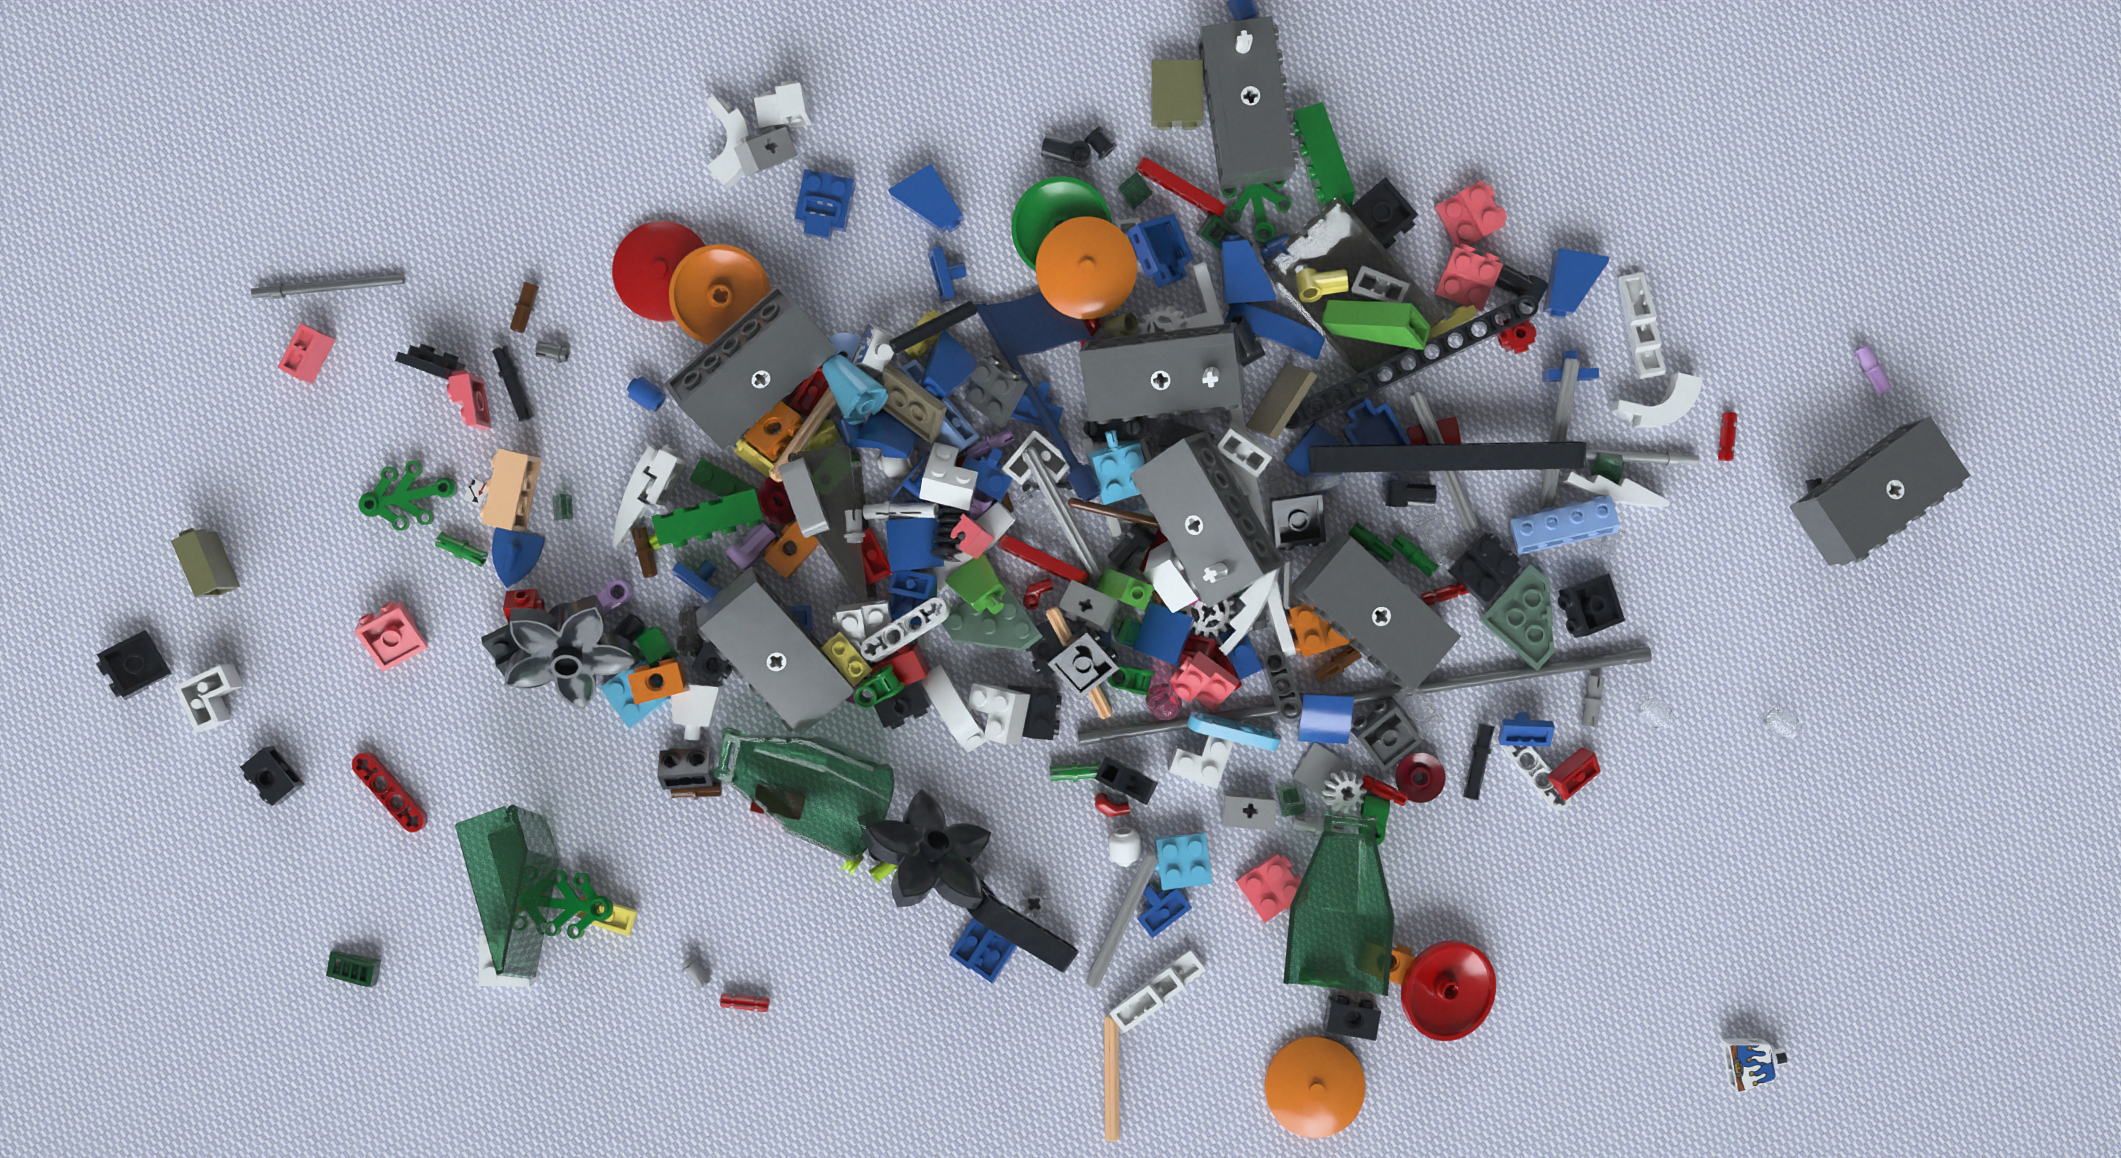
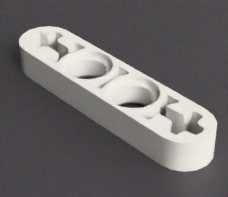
M934 597L867 638L861 645L860 651L862 656L871 662H878L946 620L950 614L949 605L940 598ZM936 604L940 607L942 606L940 615L932 613L935 611L934 606ZM925 611V613L931 614V615H929V616L926 617V616L923 614V612ZM916 616L920 617L922 620L921 627L917 630H912L910 627L911 619ZM893 630H899L901 634L899 641L896 643H890L889 634ZM884 642L888 646V648L882 646L881 644H883ZM871 645L879 646L875 650L877 654L868 653L871 651Z
M1500 745L1551 808L1564 810L1570 805L1571 797L1566 801L1561 797L1563 801L1561 804L1553 803L1555 797L1547 790L1552 788L1556 793L1558 792L1550 780L1544 786L1537 784L1536 776L1538 773L1546 772L1549 774L1552 771L1532 746H1525L1517 751L1512 745ZM1529 752L1533 757L1531 765L1524 767L1520 763V757L1523 753Z

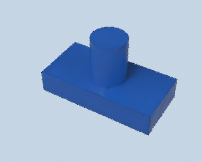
M942 247L933 248L928 253V258L941 303L951 301L955 296L951 280L966 277L965 265L961 262L947 266Z
M1577 350L1562 351V369L1542 372V382H1561L1565 359H1578ZM1579 368L1577 381H1593L1599 378V368Z
M704 560L695 573L680 562H677L672 569L674 576L707 600H711L719 593L716 588L707 583L708 579L717 569L709 561Z
M1234 628L1218 634L1223 644L1236 631ZM1246 634L1231 653L1228 654L1240 680L1263 670Z
M1519 712L1515 715L1514 719H1502L1498 737L1499 744L1550 747L1555 726L1553 721L1530 720L1528 713Z

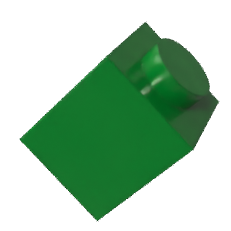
M657 626L644 630L641 634L642 636L636 639L649 665L655 668L660 667L659 661L675 659L679 656L666 631Z

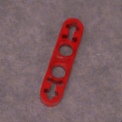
M1145 157L1141 158L1135 168L1146 178L1207 214H1215L1220 218L1226 208L1221 201Z
M1003 534L996 545L1001 550L1068 582L1073 580L1086 586L1090 575L1008 535Z
M360 753L353 758L351 763L353 771L406 831L417 832L427 825L428 818L424 810L373 753ZM361 759L369 760L367 766L370 768V770L368 768H361V765L363 764ZM378 769V772L372 774L371 771ZM378 776H384L387 779L388 784L384 790L376 786L375 781ZM394 795L403 797L404 805L402 808L398 809L393 806L392 798ZM409 807L412 808L411 810L407 811V814H404L402 816L401 812H404ZM417 815L419 817L417 820L419 825H411V816Z

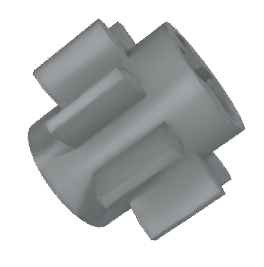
M1032 885L1029 893L1024 890L1022 891L1025 900H1020L1019 905H1025L1024 915L1030 912L1033 913L1034 919H1036L1038 912L1047 913L1044 904L1050 903V899L1043 897L1045 889H1042L1040 892L1035 891V886ZM1038 897L1039 906L1034 904L1031 907L1029 898L1036 899Z

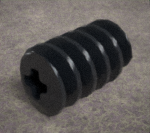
M956 507L939 509L937 514L941 518L937 519L935 523L940 528L934 530V535L938 538L932 540V545L937 548H932L930 554L943 561L960 562L954 556L963 553L956 546L960 545L962 541L958 536L965 535V532H959L954 539L951 538V532L962 520L960 517L963 514L970 515V511Z

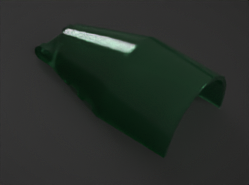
M723 728V744L718 767H715L714 770L715 778L731 785L749 802H755L759 805L768 818L773 817L782 825L781 829L790 835L851 861L857 859L867 850L860 837L867 826L885 820L893 797L894 772L888 763L822 736L746 734L734 728ZM733 743H735L731 768L729 769L728 765L731 756Z
M1325 811L1322 835L1290 905L1283 984L1329 987L1388 996L1395 917L1375 838L1377 816L1369 815V818L1338 815L1333 814V811ZM1332 824L1368 829L1367 835L1332 832L1331 827Z

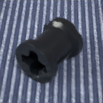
M1101 126L1093 130L1084 140L1098 153L1099 160L1106 158L1117 147L1115 142L1112 143L1106 137Z

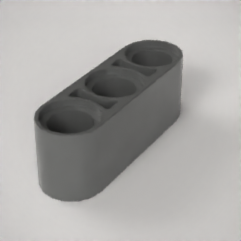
M1270 650L1263 659V673L1280 720L1285 724H1294L1300 719L1302 714V703L1285 655L1279 650ZM1277 659L1281 666L1275 669L1271 668L1267 661ZM1279 682H1284L1288 685L1289 690L1280 692L1276 689L1275 685ZM1289 705L1295 707L1297 714L1294 716L1287 715L1284 712V707Z

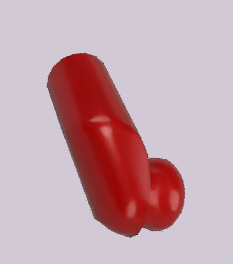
M1050 578L1028 585L1023 597V605L1026 609L1035 610L1039 605L1038 602L1041 594L1053 590Z
M1098 793L1094 798L1096 809L1108 817L1130 814L1128 801L1114 804L1108 800V796L1105 793Z

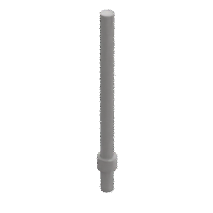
M1586 450V460L1663 463L1666 466L1678 467L1679 464H1699V455H1685L1675 451H1667L1665 454Z

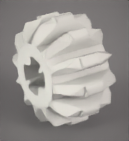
M1340 770L1339 776L1332 773L1331 778L1333 781H1324V784L1329 786L1328 789L1322 791L1323 795L1328 796L1325 803L1332 805V810L1335 812L1341 810L1342 813L1347 814L1349 808L1356 811V802L1364 803V800L1360 798V794L1366 793V790L1359 788L1363 784V780L1360 778L1356 779L1355 773L1350 772L1347 774L1345 770ZM1343 788L1347 791L1346 795L1341 793Z

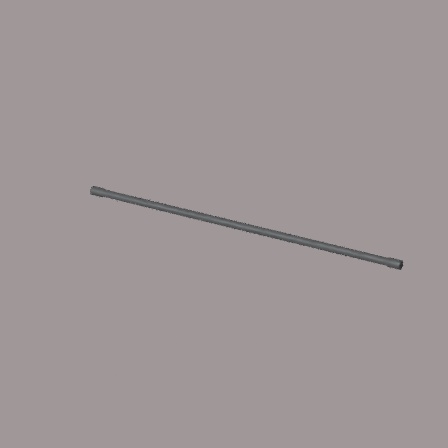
M1643 647L1618 653L1544 663L1538 671L1531 666L1423 681L1415 691L1409 687L1403 689L1399 685L1336 695H1352L1354 697L1353 704L1609 666L1651 662L1652 654L1649 647ZM1274 703L1206 713L1234 721L1278 716ZM1293 706L1284 707L1286 714L1297 713L1296 708ZM1190 716L1104 729L1096 728L1077 731L1079 746L1190 729L1187 726Z

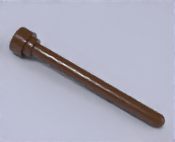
M1074 497L1068 500V505L1072 508L1160 529L1158 521L1153 516L1095 502H1084L1082 499Z

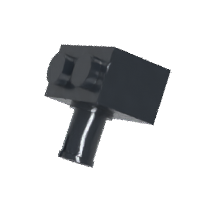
M920 680L906 685L894 696L886 698L873 706L883 727L890 726L893 730L904 725V719L911 715L916 719L927 714L926 708L930 707L931 703Z

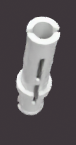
M885 501V503L877 504L865 503L863 515L865 519L885 518L886 521L894 520V518H937L939 516L937 514L939 505L936 502L894 503L893 501Z

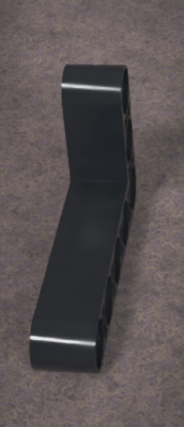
M981 880L983 899L976 909L966 908L971 916L983 926L1058 971L1065 973L1079 951L1064 939L1001 902L989 886Z

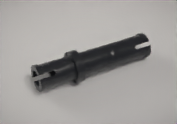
M508 346L492 350L500 370L498 375L500 378H503L518 421L523 422L524 419L527 421L534 418L535 416L532 413L517 374L519 369L517 366H514Z
M1483 723L1478 725L1475 744H1472L1471 747L1473 753L1463 793L1465 798L1479 800L1488 755L1492 752L1490 746L1495 726Z

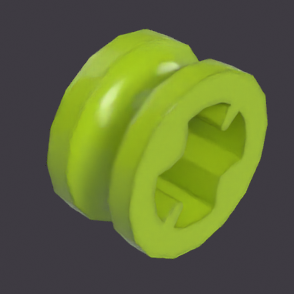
M854 850L841 869L843 871L845 869L848 870L849 875L852 876L864 857L857 856Z

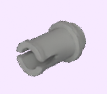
M856 509L854 511V521L852 510L844 511L847 533L844 535V538H847V543L863 542L865 533H862V510Z
M691 956L681 964L682 972H686L697 988L701 989L704 987V983L699 977L702 978L705 984H708L712 979L698 963L699 958L695 959L694 956Z

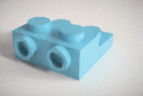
M640 658L638 664L618 673L600 687L628 728L633 727L671 699V696L635 705L627 675L635 673L634 668L649 664L647 659L644 661L643 658ZM654 675V685L657 687H661L664 681H659L657 677Z

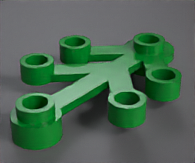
M1283 180L1281 184L1270 183L1272 187L1279 189L1284 186L1286 180ZM1263 184L1249 185L1245 188L1235 205L1228 209L1226 217L1231 223L1240 221L1242 211L1251 199L1257 223L1254 237L1257 242L1264 244L1273 239L1275 229L1266 220L1262 197L1273 203L1276 210L1280 213H1286L1290 209L1291 201L1288 197L1280 196ZM1237 187L1233 188L1234 192L1232 194H1227L1222 189L1223 197L1227 199L1233 198L1237 192ZM1286 201L1288 207L1281 208L1279 202ZM1237 211L1239 217L1236 219L1231 218L1230 212ZM1261 230H1266L1268 232V237L1262 238L1259 235V232Z
M410 461L406 464V473L394 493L384 496L391 482L396 481L399 476L396 468L387 466L381 470V480L374 491L363 494L359 499V509L365 516L376 517L379 515L391 522L393 528L398 531L407 530L410 526V521L406 516L396 515L386 506L397 505L416 517L419 524L430 525L434 521V514L429 510L421 509L410 501L434 495L451 498L457 493V483L451 478H440L436 481L435 485L409 490L415 478L423 472V466L420 462ZM413 464H416L418 467L416 473L411 472ZM388 470L393 471V477L390 479L386 476ZM443 483H446L448 485V489L446 492L441 491V485ZM369 500L374 501L372 509H369L367 506ZM424 513H427L429 515V519L427 522H424L422 520V515ZM401 518L404 520V526L402 528H400L397 524L398 520Z
M563 870L553 871L550 875V881L558 887L566 899L542 897L534 890L524 891L520 895L519 906L524 911H534L539 907L564 910L553 921H548L544 925V932L547 936L559 935L562 926L579 911L588 912L578 923L571 924L567 928L569 938L579 939L583 937L585 929L595 920L605 921L613 913L612 901L606 896H598L590 884L591 878L587 873H577L573 878V884L575 887L581 888L589 902L579 899L567 882L568 875ZM558 874L561 875L560 882H558L556 879ZM581 876L584 877L583 885L579 882ZM532 896H534L535 899L534 905L531 904ZM601 904L604 905L603 913L599 910ZM552 924L555 926L554 933L550 930ZM575 927L578 928L577 935H574L573 929Z

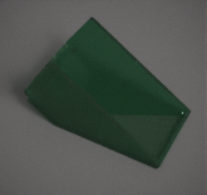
M510 805L508 808L503 806L455 824L496 975L532 979L537 974L559 857L550 826L547 824L544 816L516 805Z

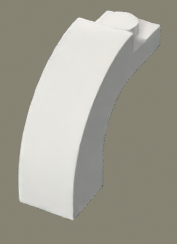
M712 95L705 102L724 124L727 131V143L723 152L707 167L725 189L729 190L744 175L734 148L742 144L741 138L750 135L751 131L745 118L737 108L732 111L723 99L718 101Z
M1679 372L1672 374L1667 392L1657 405L1644 406L1617 400L1612 403L1610 412L1617 413V417L1624 420H1633L1634 417L1633 428L1649 429L1667 425L1678 420L1691 409L1700 393L1703 378Z
M940 664L930 670L927 677L921 679L958 743H961L966 752L969 753L987 742L988 740L984 739L985 732L967 708L944 667Z

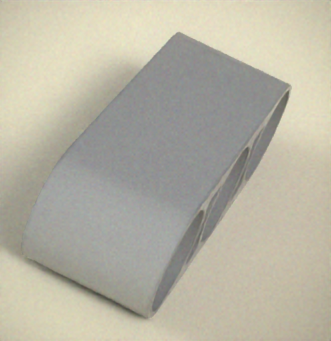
M802 457L778 466L804 538L829 530L830 525L805 458Z

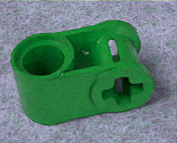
M889 664L859 683L854 693V700L859 707L870 708L880 701L894 696L905 685L903 682H899L892 671L893 666ZM861 690H869L873 696L865 697Z
M1119 665L1118 670H1122L1124 673L1123 681L1113 683L1111 676L1106 679L1114 688L1151 696L1149 689L1152 676L1155 675L1156 671Z
M1364 795V803H1361L1359 836L1366 844L1377 846L1385 838L1386 824L1390 812V800ZM1373 827L1377 834L1372 835L1370 839L1366 833L1367 831L1370 832Z

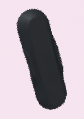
M1137 416V419L1122 421V418L1112 419V422L1106 424H1097V421H1087L1083 426L1084 433L1094 440H1107L1105 433L1107 431L1110 432V430L1116 431L1117 440L1142 439L1150 429L1147 420L1141 416Z

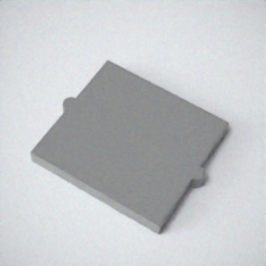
M1286 560L1284 565L1283 607L1285 609L1292 607L1291 584L1293 563H1291V560Z
M1313 742L1305 757H1301V763L1292 777L1327 798L1328 796L1322 794V791L1329 787L1324 784V781L1332 782V773L1339 776L1340 770L1348 772L1352 765Z

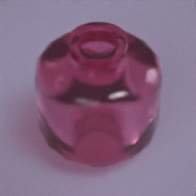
M1168 683L1152 686L1148 691V696L1145 698L1147 708L1159 720L1175 718L1182 708V699L1176 693L1173 686Z

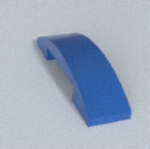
M1245 303L1231 304L1224 324L1235 315H1244L1253 334L1318 360L1326 339L1325 335L1293 320Z

